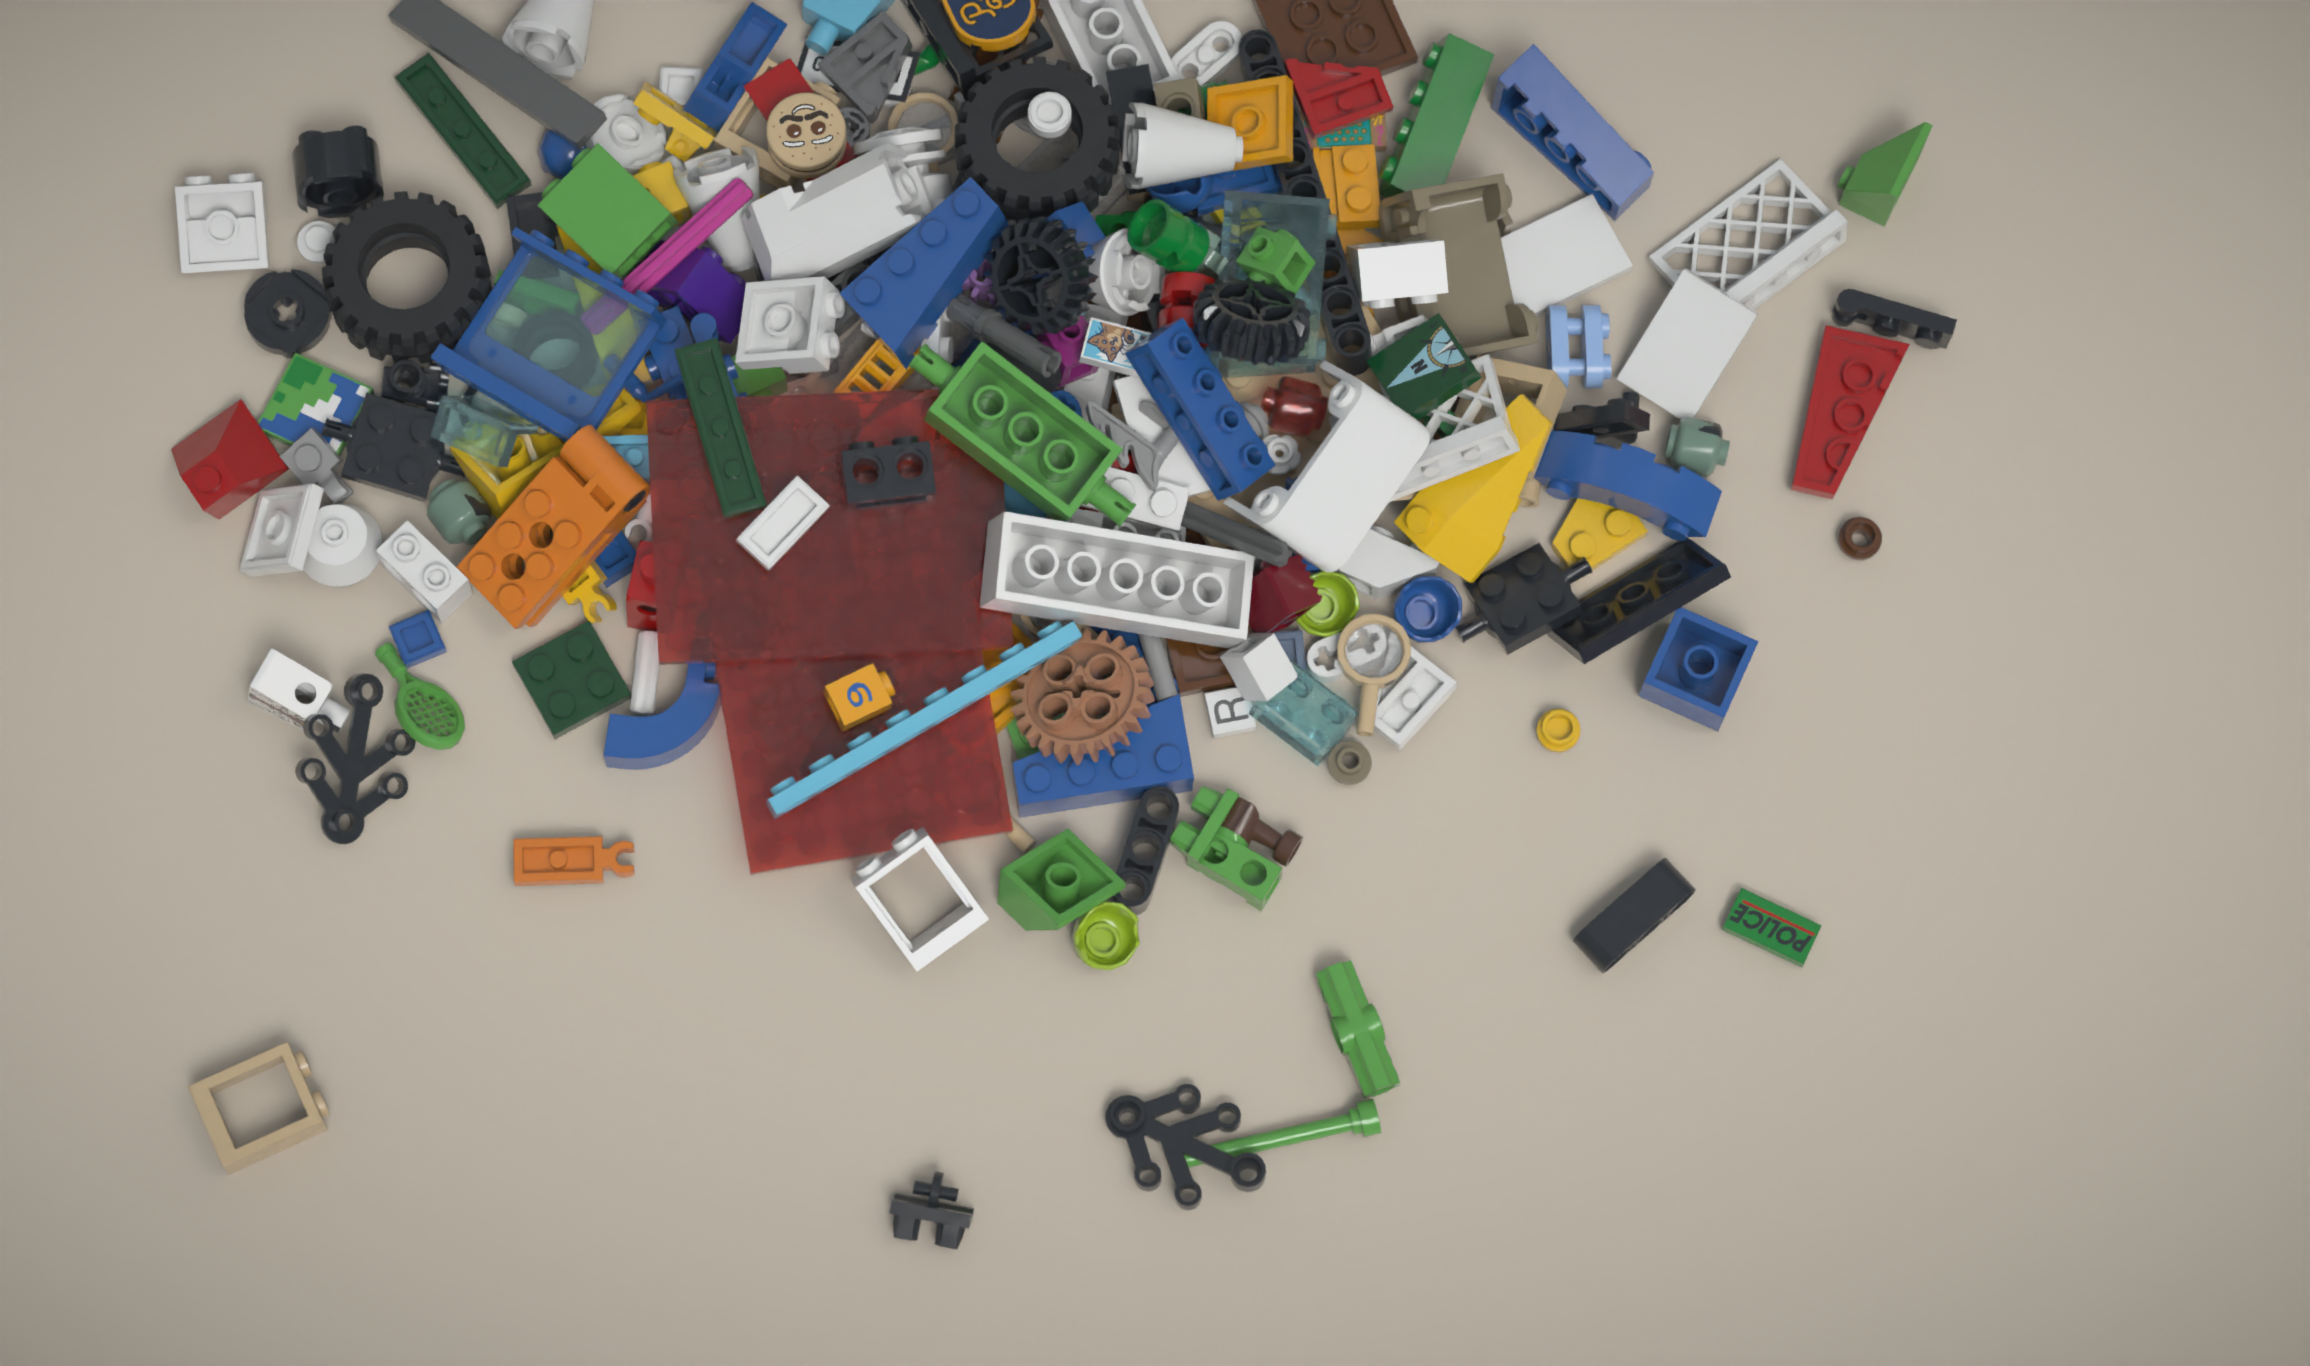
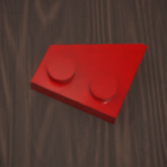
M1293 58L1284 61L1287 76L1293 81L1294 94L1313 140L1393 110V103L1378 68L1366 66L1348 68L1342 64L1324 62V65L1298 62V59Z

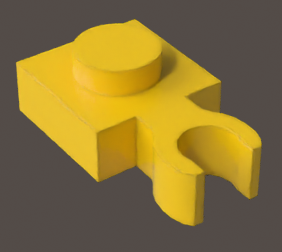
M595 560L563 595L568 605H576L581 601L584 615L591 623H601L603 621L596 612V606L599 602L604 605L607 612L617 610L614 599L608 594L602 593L598 587L608 578Z

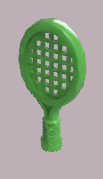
M392 643L380 646L376 650L375 656L380 663L384 664L393 678H396L399 684L398 693L394 700V708L401 727L411 738L426 747L436 750L453 748L460 742L465 730L464 715L458 703L437 685L411 676Z

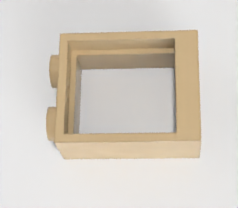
M766 58L753 80L784 61L776 63ZM805 79L815 94L828 98L841 109V99L837 97L838 94L832 87L820 81L814 84ZM745 91L714 139L715 151L730 148L733 156L744 155L742 147L753 148L759 160V180L776 190L791 186L794 189L800 178L782 171L774 163L769 152L740 137L758 109L747 91Z
M1492 358L1501 392L1518 396L1524 394L1527 398L1537 399L1535 406L1553 422V428L1567 392V388L1554 370ZM1485 372L1479 373L1482 378L1467 387L1466 390L1477 393L1486 380ZM1460 398L1454 415L1462 418L1472 401ZM1482 406L1472 423H1482L1488 407ZM1551 428V430H1550V432H1549V435H1548L1547 440H1546V442H1545V444H1544V447H1543L1542 452H1541V454H1540V456H1539V459H1538L1537 464H1536V466H1535V468H1534V471H1533V472H1530V473L1528 474V476H1527V479H1526L1527 481H1533L1534 475H1535V473H1536V470H1537V468H1538L1539 462H1540L1541 457H1542V455H1543V452H1544V449H1545V447H1546V444H1547V441H1548V439H1549V436H1550V434H1551L1552 428Z
M288 1042L188 1086L222 1166L228 1175L327 1131L323 1121L324 1117L330 1115L320 1090L311 1093L305 1078L313 1074L302 1050L293 1053ZM284 1062L308 1116L236 1148L213 1094Z

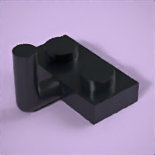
M1625 392L1622 394V399H1610L1607 401V405L1597 407L1576 405L1572 407V411L1558 413L1553 431L1589 434L1596 436L1597 439L1613 437L1623 443L1633 444L1637 440L1638 432L1649 430L1650 413L1639 408L1640 395L1638 393Z

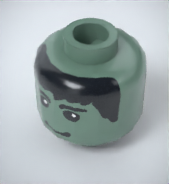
M1684 417L1679 421L1678 425L1671 424L1664 457L1670 458L1671 467L1677 471L1680 466H1683L1699 476L1708 477L1712 475L1716 465L1725 466L1730 441L1722 439L1723 430L1719 424Z
M450 479L440 484L431 492L429 496L430 503L427 507V517L449 544L465 542L467 545L478 542L487 533L488 529L486 526L491 519L492 510L472 483Z

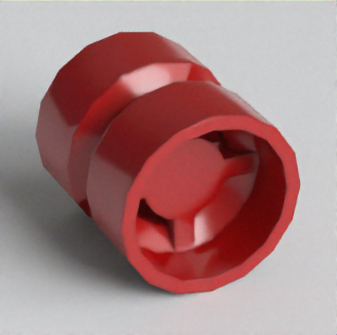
M1173 272L1162 277L1160 305L1165 309L1158 313L1157 329L1180 318H1184L1187 325L1193 330L1194 323L1192 319L1195 300H1198L1199 292L1204 290L1205 285L1214 284L1215 280L1207 275L1195 272ZM1199 342L1202 348L1208 346V344H1202L1201 342Z

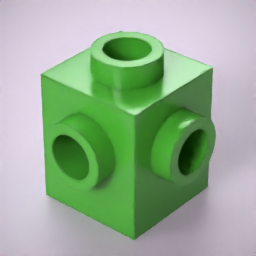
M1259 226L1236 261L1252 281L1261 282L1264 280L1266 284L1272 286L1280 285L1281 290L1292 291L1295 295L1316 263L1300 244L1299 240L1288 231L1277 229L1274 232Z

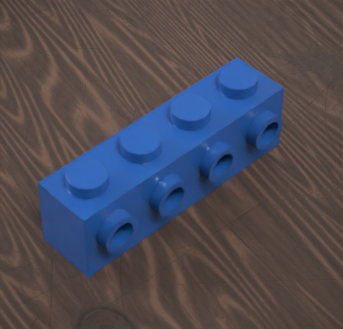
M1184 318L1158 328L1125 353L1217 501L1242 492L1276 466L1268 453L1266 444L1253 430L1245 417L1242 406L1235 401L1222 380L1220 371L1211 363L1199 344L1196 333L1187 325Z

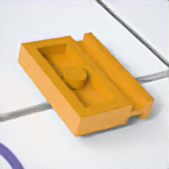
M1374 144L1333 146L1332 150H1319V147H1314L1312 150L1314 161L1335 226L1338 227V230L1381 228L1379 222L1380 194Z

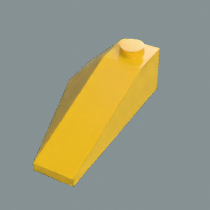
M607 384L583 392L595 398L601 395ZM623 388L597 431L602 436H615L641 411L640 404ZM522 418L501 425L500 420L485 424L451 445L450 450L469 482L476 487L491 507L492 514L499 519L553 457L560 456V451L566 442L527 419Z
M1520 394L1506 407L1511 429L1517 437L1520 451L1420 490L1394 521L1421 551L1470 583H1474L1500 552L1506 538L1503 534L1512 512H1517L1522 500L1519 496L1530 472L1534 471L1553 425V422L1524 394Z

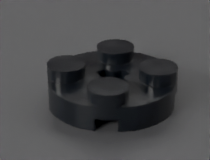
M290 269L291 272L281 273L273 271L263 275L250 287L244 302V318L251 338L262 349L286 358H293L295 353L301 355L303 352L315 347L326 335L332 319V311L326 298L325 289L316 278L301 270ZM292 304L298 306L295 310L297 315L295 319L286 320L285 322L279 320L280 313L277 310L279 306L283 305L287 308Z

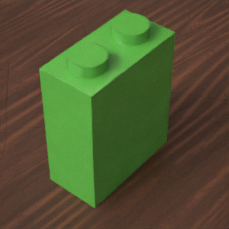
M597 143L592 149L586 148L577 155L572 162L573 169L562 180L556 179L546 187L541 195L543 200L538 206L602 269L622 280L678 221Z

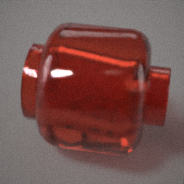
M1282 376L1277 381L1275 387H1266L1261 408L1267 413L1269 419L1268 426L1271 429L1298 437H1307L1313 429L1320 430L1325 417L1328 398L1322 396L1321 387L1316 383L1291 376Z

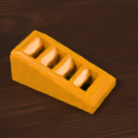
M877 339L832 394L860 420L866 423L915 370L910 367L906 370ZM918 347V349L915 351L914 356H915L916 354H919V350H920L919 347ZM879 359L894 371L891 376L875 364ZM867 372L883 385L879 391L863 378ZM855 385L871 398L868 404L851 391Z

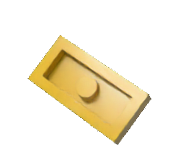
M646 81L637 92L633 104L639 107L637 113L642 118L657 126L662 122L668 127H673L665 145V149L685 162L700 146L705 149L708 148L715 137L716 130L683 110L684 106Z

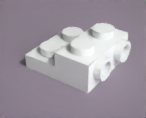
M254 173L229 174V183L212 184L211 176L185 177L186 186L175 187L181 273L270 268L265 181H255Z
M825 276L747 282L735 363L743 370L783 367L789 374L829 371L830 359L836 358L840 349L838 336L834 332L836 318H841L845 311V302L839 290Z

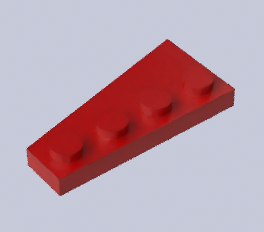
M1825 326L1791 485L1792 491L1833 500L1910 344Z

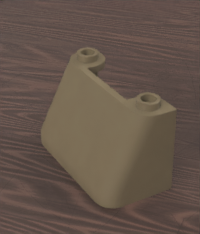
M1504 173L1409 190L1383 199L1379 206V222L1383 242L1401 243L1431 239L1444 241L1449 293L1437 294V302L1412 304L1411 297L1395 298L1400 323L1424 315L1429 320L1439 313L1468 357L1538 343V320L1535 313L1529 310L1524 303L1514 304L1497 220L1506 216L1512 204L1511 190L1505 183Z

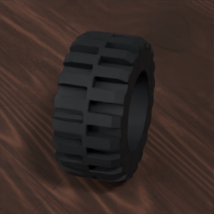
M1033 57L1032 64L1022 65L1020 58L1008 61V69L1003 72L998 67H995L985 73L986 84L983 85L980 82H975L968 91V101L961 103L957 113L958 124L955 125V153L957 170L961 172V183L963 184L971 177L999 206L1006 220L1008 221L1009 218L1016 220V224L1017 221L1024 218L1049 217L1059 209L1082 201L1091 213L1099 206V195L1107 196L1113 186V175L1117 174L1119 166L1120 129L1118 128V116L1115 106L1109 104V94L1103 86L1096 85L1093 87L1092 75L1083 69H1080L1076 74L1071 72V63L1058 59L1056 65L1046 64V57ZM1044 92L1061 94L1068 100L1071 106L1072 120L1069 127L1078 137V150L1074 156L1061 167L1040 173L1023 171L1007 163L998 153L996 146L997 139L1002 131L1014 121L1028 116V107L1037 95Z
M407 191L394 192L395 199L383 201L382 195L369 199L371 207L363 211L360 206H357L348 213L350 223L348 225L339 223L332 232L335 242L334 244L329 243L326 245L323 255L326 266L322 268V281L326 291V298L340 331L347 333L350 343L357 349L368 348L370 357L383 361L386 355H390L393 358L394 364L397 361L408 360V358L418 357L420 364L433 362L431 354L435 352L440 343L451 350L455 348L454 342L462 337L492 291L491 273L485 247L480 234L475 233L473 223L465 214L458 216L455 206L445 200L441 201L438 206L434 203L433 195L421 192L418 194L417 199H409ZM404 248H419L439 256L446 264L448 278L442 290L429 302L411 309H395L378 303L370 296L367 289L368 276L375 264L387 254Z

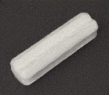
M641 631L638 634L630 705L631 713L636 716H653L655 711L662 636L658 632Z

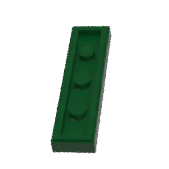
M430 53L394 77L397 85L496 209L507 203L506 197L517 196L532 185L530 178Z
M714 338L674 349L723 519L766 508V500L718 339Z

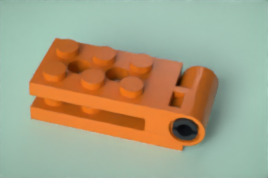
M587 425L577 431L564 444L560 451V456L553 457L456 568L469 579L473 586L515 629L522 628L525 624L528 627L537 626L647 502L646 498L649 496L652 487L592 425ZM550 529L553 531V540L550 537ZM523 560L525 562V572L522 567Z

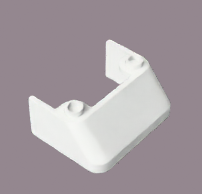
M1324 360L1320 368L1339 382L1331 390L1328 403L1329 412L1339 420L1288 491L1280 486L1265 489L1256 496L1250 509L1231 497H1227L1223 503L1259 531L1286 542L1287 546L1292 548L1293 553L1300 555L1304 560L1322 571L1330 573L1340 569L1353 554L1425 452L1430 441V432L1418 420L1364 382Z

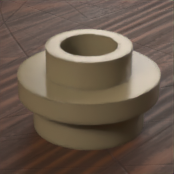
M1342 742L1336 745L1329 754L1328 770L1331 776L1341 784L1356 785L1364 781L1370 773L1372 766L1370 753L1363 745L1357 742ZM1345 756H1353L1357 759L1358 765L1352 769L1346 768L1342 764V759Z

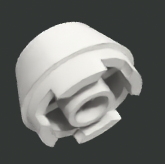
M1122 229L1107 236L1093 247L1096 254L1092 258L1096 260L1089 266V272L1099 277L1089 286L1097 293L1091 299L1092 302L1118 314L1131 316L1139 311L1150 309L1147 304L1150 303L1154 294H1160L1165 269L1157 265L1155 261L1146 258L1132 249L1128 243V229Z
M336 503L319 508L303 567L304 572L321 584L337 588L349 586L367 578L379 562L376 549L383 544L380 528L374 518L365 510L350 504Z

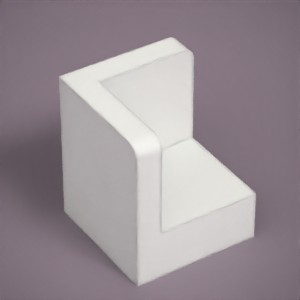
M1250 633L1247 635V640L1233 646L1220 656L1239 692L1246 701H1269L1297 678L1295 669L1274 633Z

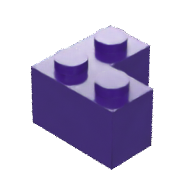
M660 240L649 252L644 261L666 241ZM702 246L701 249L696 248L647 294L660 303L658 307L671 309L679 306L682 315L690 322L698 314H710L716 320L719 341L731 344L740 331L747 282L738 275L727 272L721 266L723 259L712 249Z

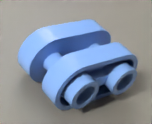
M1566 305L1547 306V369L1554 370L1566 388L1569 385V376H1582L1583 388H1602L1603 380L1611 379V355L1603 354V339H1609V314L1601 313L1600 305H1582L1580 318H1567ZM1568 335H1580L1581 358H1569Z

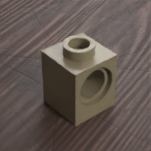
M1196 77L1154 84L1157 107L1174 112L1182 108H1188L1192 110L1190 116L1206 120L1203 92Z

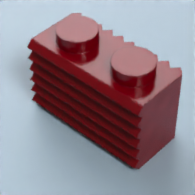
M1297 554L1288 558L1287 565L1283 567L1263 561L1259 564L1261 568L1253 571L1249 624L1254 633H1275L1283 630L1321 602L1322 596L1317 594L1319 588L1313 586L1315 580L1309 578L1311 572L1306 571L1307 564L1302 563L1303 557Z

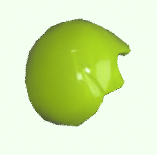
M1324 571L1313 572L1309 578L1315 580L1313 586L1319 588L1317 594L1321 595L1322 599L1320 603L1300 617L1296 623L1308 634L1326 638L1342 632L1350 621L1355 618L1360 608V601L1356 586L1344 574L1337 572L1327 573Z
M1104 901L1078 917L1073 929L1074 948L1078 958L1092 969L1108 971L1127 964L1140 945L1137 926L1139 920L1136 914L1123 903Z

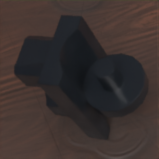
M935 1171L932 1183L916 1180L914 1182L913 1194L929 1196V1199L895 1193L894 1199L891 1201L889 1213L894 1214L893 1234L895 1238L917 1241L921 1220L938 1223L935 1245L958 1249L965 1229H969L972 1223L974 1208L940 1202L939 1199L956 1202L959 1189L942 1186L944 1173Z

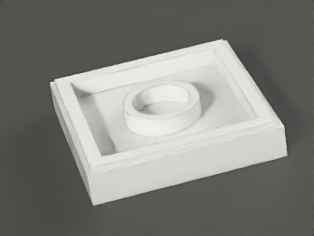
M311 483L261 490L243 554L240 572L255 577L303 571L324 488Z

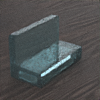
M443 395L431 437L496 467H508L517 434H536L538 426L474 396Z

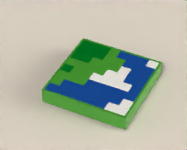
M295 353L258 423L268 437L291 447L311 428H316L322 435L327 418L352 426L355 419L360 415L366 393L374 394L373 388ZM323 436L337 454L341 456L347 442Z

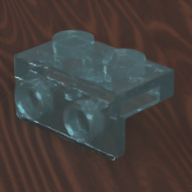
M1290 661L1297 673V678L1269 701H1256L1248 714L1318 767L1332 749L1346 736L1358 715V711L1349 705L1345 699L1336 695L1315 679L1308 671Z

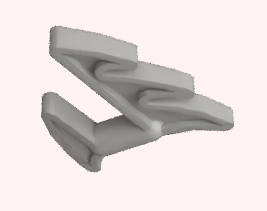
M1089 401L1085 408L1089 423L1104 435H1106V428L1109 439L1123 449L1117 458L1122 468L1128 466V449L1131 450L1133 462L1139 476L1151 491H1155L1158 487V472L1164 460L1180 441L1157 404L1142 401L1139 406L1141 413L1165 429V432L1154 445L1097 403Z

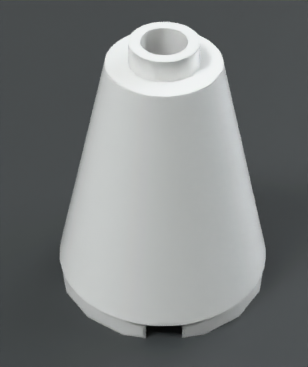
M528 0L506 27L502 37L503 44L555 79L572 78L575 71L579 70L580 72L585 64L594 0Z
M1130 102L1129 107L1134 114L1126 113L1122 138V161L1131 163V174L1123 173L1127 188L1142 189L1233 170L1235 162L1242 161L1243 139L1241 136H1236L1233 127L1141 102Z
M742 147L744 155L732 156L730 148L704 153L685 161L686 170L684 172H681L678 168L673 170L675 183L693 215L697 214L736 178L742 179L751 188L754 194L753 198L707 239L712 250L723 259L721 266L730 267L731 271L734 272L747 270L754 266L753 248L741 218L744 213L750 214L748 210L749 205L760 199L759 160L755 149L750 147Z

